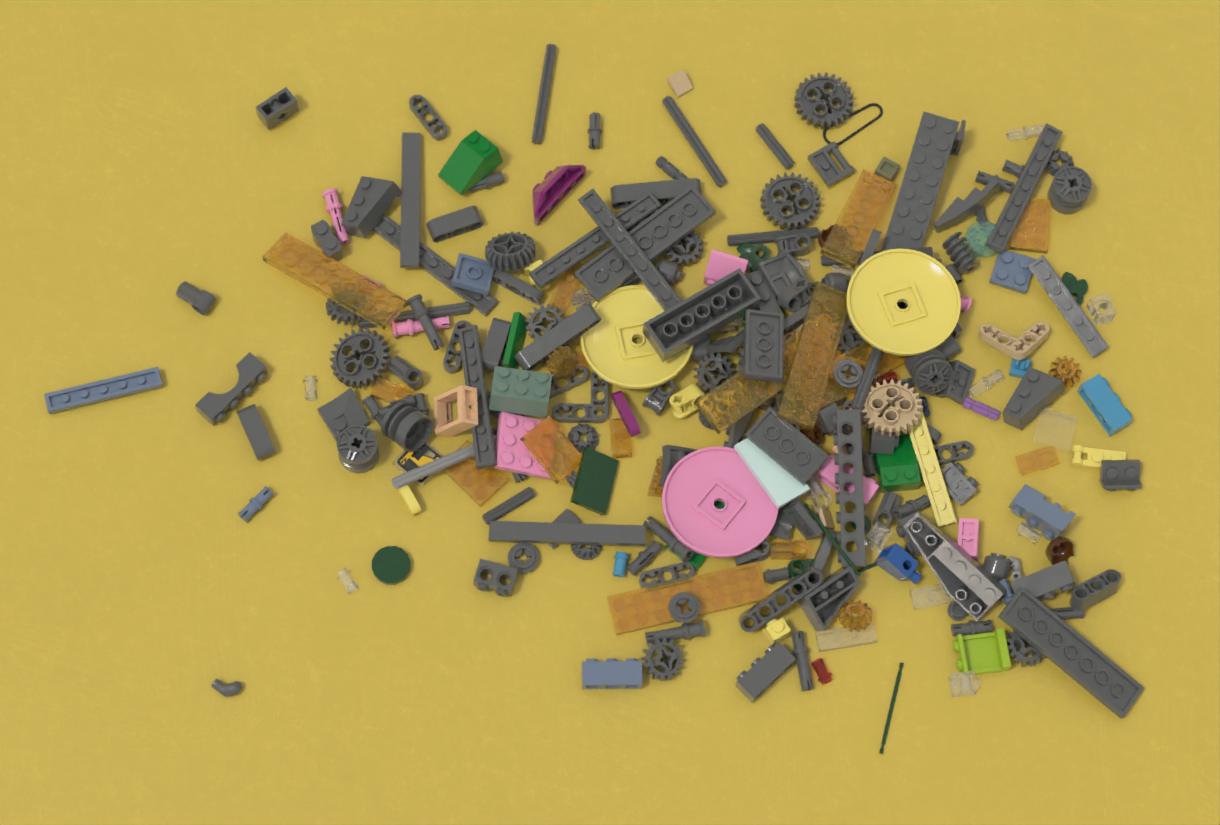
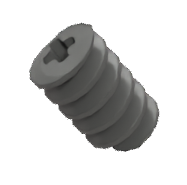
M957 232L951 235L943 243L942 247L947 250L946 253L950 256V260L954 262V266L958 268L959 274H965L978 268L981 263H974L977 257H970L973 250L966 251L969 244L963 245L962 243L966 239L964 237L959 239L958 237L962 233Z

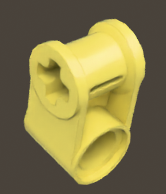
M691 384L682 391L673 394L669 399L671 406H673L672 413L674 417L679 419L704 407L708 401L707 395L695 384Z

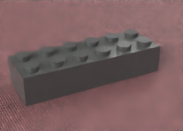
M739 268L643 324L642 332L664 362L744 316L746 309L754 310L758 308L761 297Z

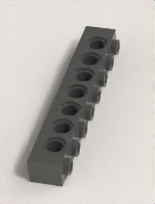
M860 409L837 410L836 415H833V426H837V434H833L834 446L838 447V453H834V465H838V473H835V485H839V492H835L836 504H840V512H836V523L840 524V531H837V543H841V549L854 566H866ZM848 424L852 427L853 431L850 435L842 433L841 428L843 425ZM845 444H850L853 447V452L849 455L844 454L842 451V446ZM846 463L852 464L854 467L853 473H844L843 465ZM852 483L855 487L854 492L851 494L846 493L843 489L844 484ZM852 502L855 505V511L847 513L844 510L845 503ZM849 521L856 525V530L852 533L845 530V524ZM848 541L856 543L857 548L854 552L846 550L845 546ZM837 551L838 563H842V566H849L839 551Z

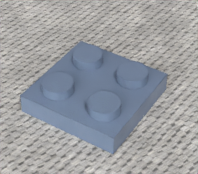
M1004 249L1002 254L998 253L989 283L1025 294L1032 274L1028 265L1036 259Z
M459 253L451 285L488 295L494 267H490L487 260Z

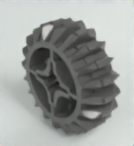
M512 231L511 233L505 232L503 235L498 234V237H492V240L488 241V244L485 246L487 263H489L490 267H494V270L500 269L501 272L507 270V272L511 270L516 272L517 269L523 270L524 266L528 267L529 263L533 262L536 254L534 241L527 234H521L520 232L513 233Z

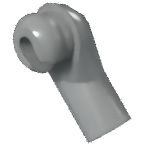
M1011 556L1008 559L1010 562L1009 566L1012 567L1011 578L1016 581L1021 578V561L1019 558Z

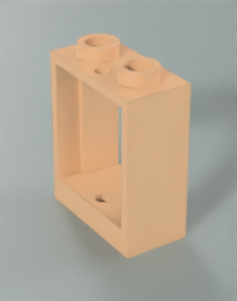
M460 385L434 397L435 434L452 437L478 425L477 388ZM457 400L458 419L452 422L451 403Z

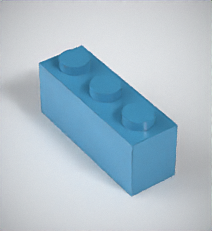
M1100 374L1081 384L1077 390L1110 437L1129 426L1133 420L1130 411L1122 406L1119 396L1112 392L1108 381L1102 378Z

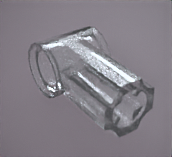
M815 473L807 481V485L810 488L807 494L817 512L819 508L829 510L832 503V495L826 491ZM825 499L827 501V504L822 505L818 502V500Z

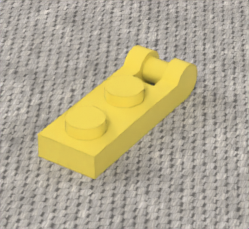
M1081 445L1072 446L1074 458H1072L1071 465L1074 467L1100 470L1101 460H1126V452L1088 448ZM1081 455H1086V460L1081 459Z

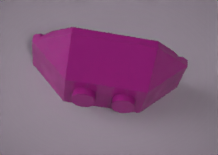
M584 165L558 166L546 174L545 180L541 184H536L532 190L534 224L536 226L545 219L586 175V167Z

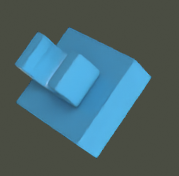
M1012 358L1009 376L1022 379L1029 366L1031 367L1032 360L1026 358L1016 360Z

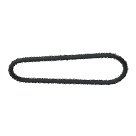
M871 103L849 114V117H851L867 109L870 106H876L880 109V114L876 118H874L873 120L862 126L860 129H858L857 131L843 139L841 142H838L836 144L841 145L842 143H844L845 141L859 133L861 130L875 122L877 119H879L883 114L882 107L879 104ZM826 127L823 131V138L828 144H830L832 142H830L826 138V131L828 130V128Z

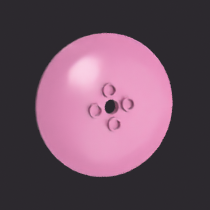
M707 447L686 455L672 468L663 487L662 510L668 527L686 547L705 556L730 558L750 552L767 538L777 518L778 508L733 448ZM721 501L724 504V508L717 509L714 506V502Z

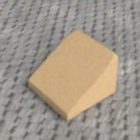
M684 70L668 78V85L677 98L693 89Z
M819 508L816 516L826 529L834 530L835 526L831 512Z

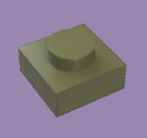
M883 157L874 174L891 182L900 165Z

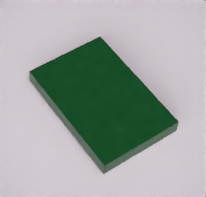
M583 448L570 502L600 515H606L619 461L591 448Z

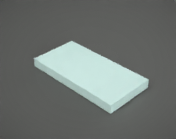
M748 438L735 444L734 449L778 509L809 492L810 488L807 483L803 486Z

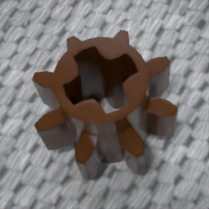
M812 424L804 425V429H800V432L814 444H820L822 433L817 426L813 427Z

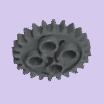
M819 72L816 78L811 74L810 80L804 78V83H799V89H796L794 107L798 108L797 114H802L801 120L807 118V125L813 122V128L817 124L820 125V129H823L824 125L830 129L831 124L837 127L838 122L843 124L844 118L848 119L849 113L852 112L854 95L849 94L851 88H846L847 82L840 83L841 77L837 80L834 79L835 74L828 77L826 72L824 77H822ZM808 95H813L815 98H810ZM836 103V104H839L840 106H839V107H835V106H833L832 104ZM816 110H821L824 113H817Z
M785 172L783 178L779 174L776 180L771 178L770 184L766 183L765 189H762L763 196L760 198V201L763 202L760 206L764 209L763 215H768L767 221L773 219V226L779 223L780 229L785 225L787 230L790 229V226L797 229L798 225L801 228H804L805 223L810 225L811 219L815 220L816 214L819 213L818 207L821 204L818 201L820 200V194H816L818 188H812L814 182L808 184V177L802 180L801 174L795 177L794 172L791 173L790 177ZM796 188L798 192H793L791 189ZM779 195L782 199H776L774 196ZM799 204H805L807 207L802 208ZM782 211H788L790 214L785 215Z
M359 328L358 333L352 329L350 336L344 333L345 339L339 338L340 345L334 344L337 350L331 351L335 356L330 358V361L334 363L330 366L334 370L333 374L345 386L350 384L352 388H355L357 385L362 389L363 384L369 387L370 381L376 384L375 378L382 379L383 377L380 373L387 372L384 366L390 365L386 360L391 358V355L387 353L391 350L386 346L388 342L383 339L384 337L381 334H378L375 330L371 332L368 328L365 331ZM354 367H357L354 372H351Z

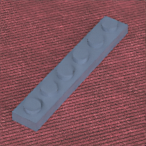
M155 367L46 393L44 396L48 413L52 414L160 388L163 385L159 368Z

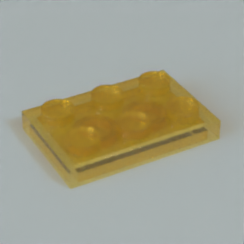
M1029 199L1010 237V250L1047 254L1051 200Z
M550 416L546 417L520 438L556 484L580 464L581 454Z
M467 440L457 450L469 446L472 443L469 440ZM475 456L442 469L480 507L508 482V478L500 470L495 469L494 466L478 470Z

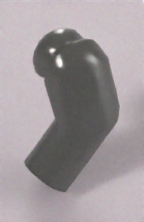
M217 678L211 687L223 696L229 697L237 695L242 689V684L239 681L224 684Z

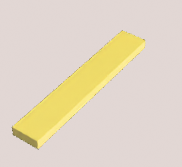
M921 412L922 417L919 419L918 425L914 424L913 430L908 428L939 528L956 523L957 521L923 412Z

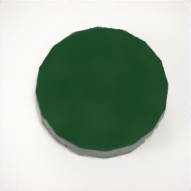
M397 546L381 548L372 559L374 576L386 585H396L405 580L411 570L408 554Z

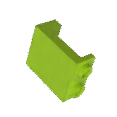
M1004 628L996 629L995 632L966 636L957 634L955 640H953V650L958 655L956 667L958 671H961V677L1008 671L1011 667Z

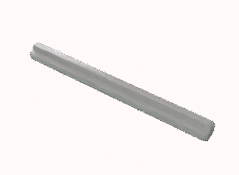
M493 435L494 446L496 447L497 436ZM474 444L392 478L393 487L398 489L475 456Z

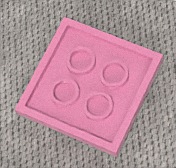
M501 412L499 414L495 451L497 466H494V468L550 479L556 423Z

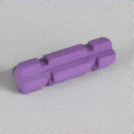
M966 397L963 403L964 408H971L973 412L985 417L989 416V419L994 421L997 420L1000 414L999 410L995 408L990 409V406L979 401L974 402V399Z

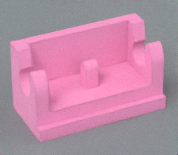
M959 518L958 545L978 562L979 519Z

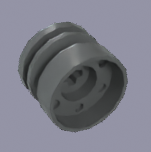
M1075 166L1060 169L1055 174L1047 194L1051 207L1062 214L1079 212L1085 205L1092 189V181L1088 173Z
M939 346L923 354L906 356L905 367L917 389L922 393H938L951 383L953 369Z
M406 401L393 405L387 411L381 424L382 433L408 452L420 449L428 441L433 430L431 418L418 411L417 408Z
M353 425L340 433L337 440V449L343 467L357 474L366 473L373 469L379 458L377 438L373 431L366 426Z

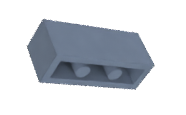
M594 658L586 659V661H582V689H642V661H638L636 658H628L626 661H618L615 658H609L606 661H598V659Z

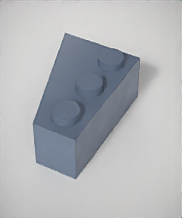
M1025 484L1010 503L1009 508L1011 512L1025 519L1030 527L1042 532V535L1047 540L1051 541L1056 537H1060L1076 514L1072 511L1069 514L1060 509V504L1057 502L1054 505L1045 500V495Z

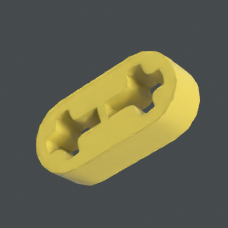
M408 484L397 489L412 515L421 511Z

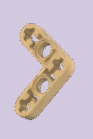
M1036 322L1017 339L994 325L984 324L980 327L979 338L1011 358L1023 360L1048 338L1050 327L1044 322ZM1026 339H1031V340H1033L1034 342H1033V343H1029V342H1027V341H1025V340H1026ZM1000 340H1005V341H1007L1008 343L1003 344V343H1000L999 341H1000Z

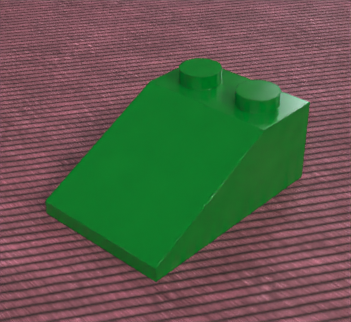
M474 130L461 140L438 176L457 193L462 195L502 164L503 160L498 147Z
M909 434L899 435L898 447H894L893 455L874 453L880 493H885V491L916 490L919 488L921 483L919 467Z

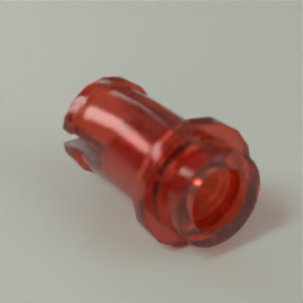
M889 370L888 373L875 376L873 378L874 387L876 388V382L883 385V380H886L887 383L891 379L894 382L897 381L895 371L891 372Z
M823 659L814 660L811 666H813L818 676V682L824 685L832 681V673L828 672Z

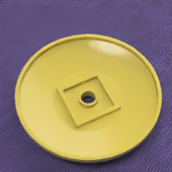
M890 249L871 256L857 268L849 282L846 306L852 325L866 342L889 354L912 356L935 349L951 335L959 319L961 298L954 278L939 261L925 253L911 249ZM904 302L907 304V308L900 309L897 303Z
M630 285L617 288L592 305L601 317V321L580 336L581 349L588 365L605 381L627 389H647L671 380L686 366L694 345L663 362L642 332L645 322L664 312L644 285ZM639 337L643 341L640 344H635L632 340Z

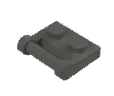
M832 142L808 156L809 162L827 187L846 177H850L856 172L854 167L850 166L840 153L836 142ZM828 153H832L834 155L836 160L844 169L843 171H840V169L837 167V165Z

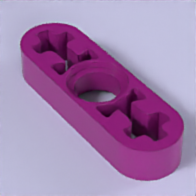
M622 391L612 393L613 403L630 437L641 434L638 422Z

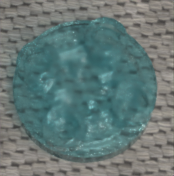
M978 221L967 229L965 244H969L967 249L973 250V256L977 258L990 257L997 253L985 246L995 224L988 221Z

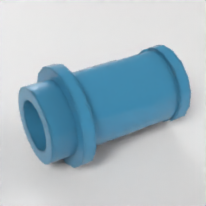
M616 552L612 575L625 577L626 562L629 560L628 553Z

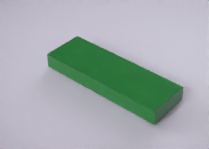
M514 312L502 363L506 368L518 369L519 364L514 356L522 350L526 333L525 327L527 326L525 321L527 318L520 312Z

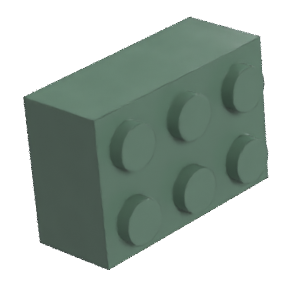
M495 366L489 410L546 418L552 374Z

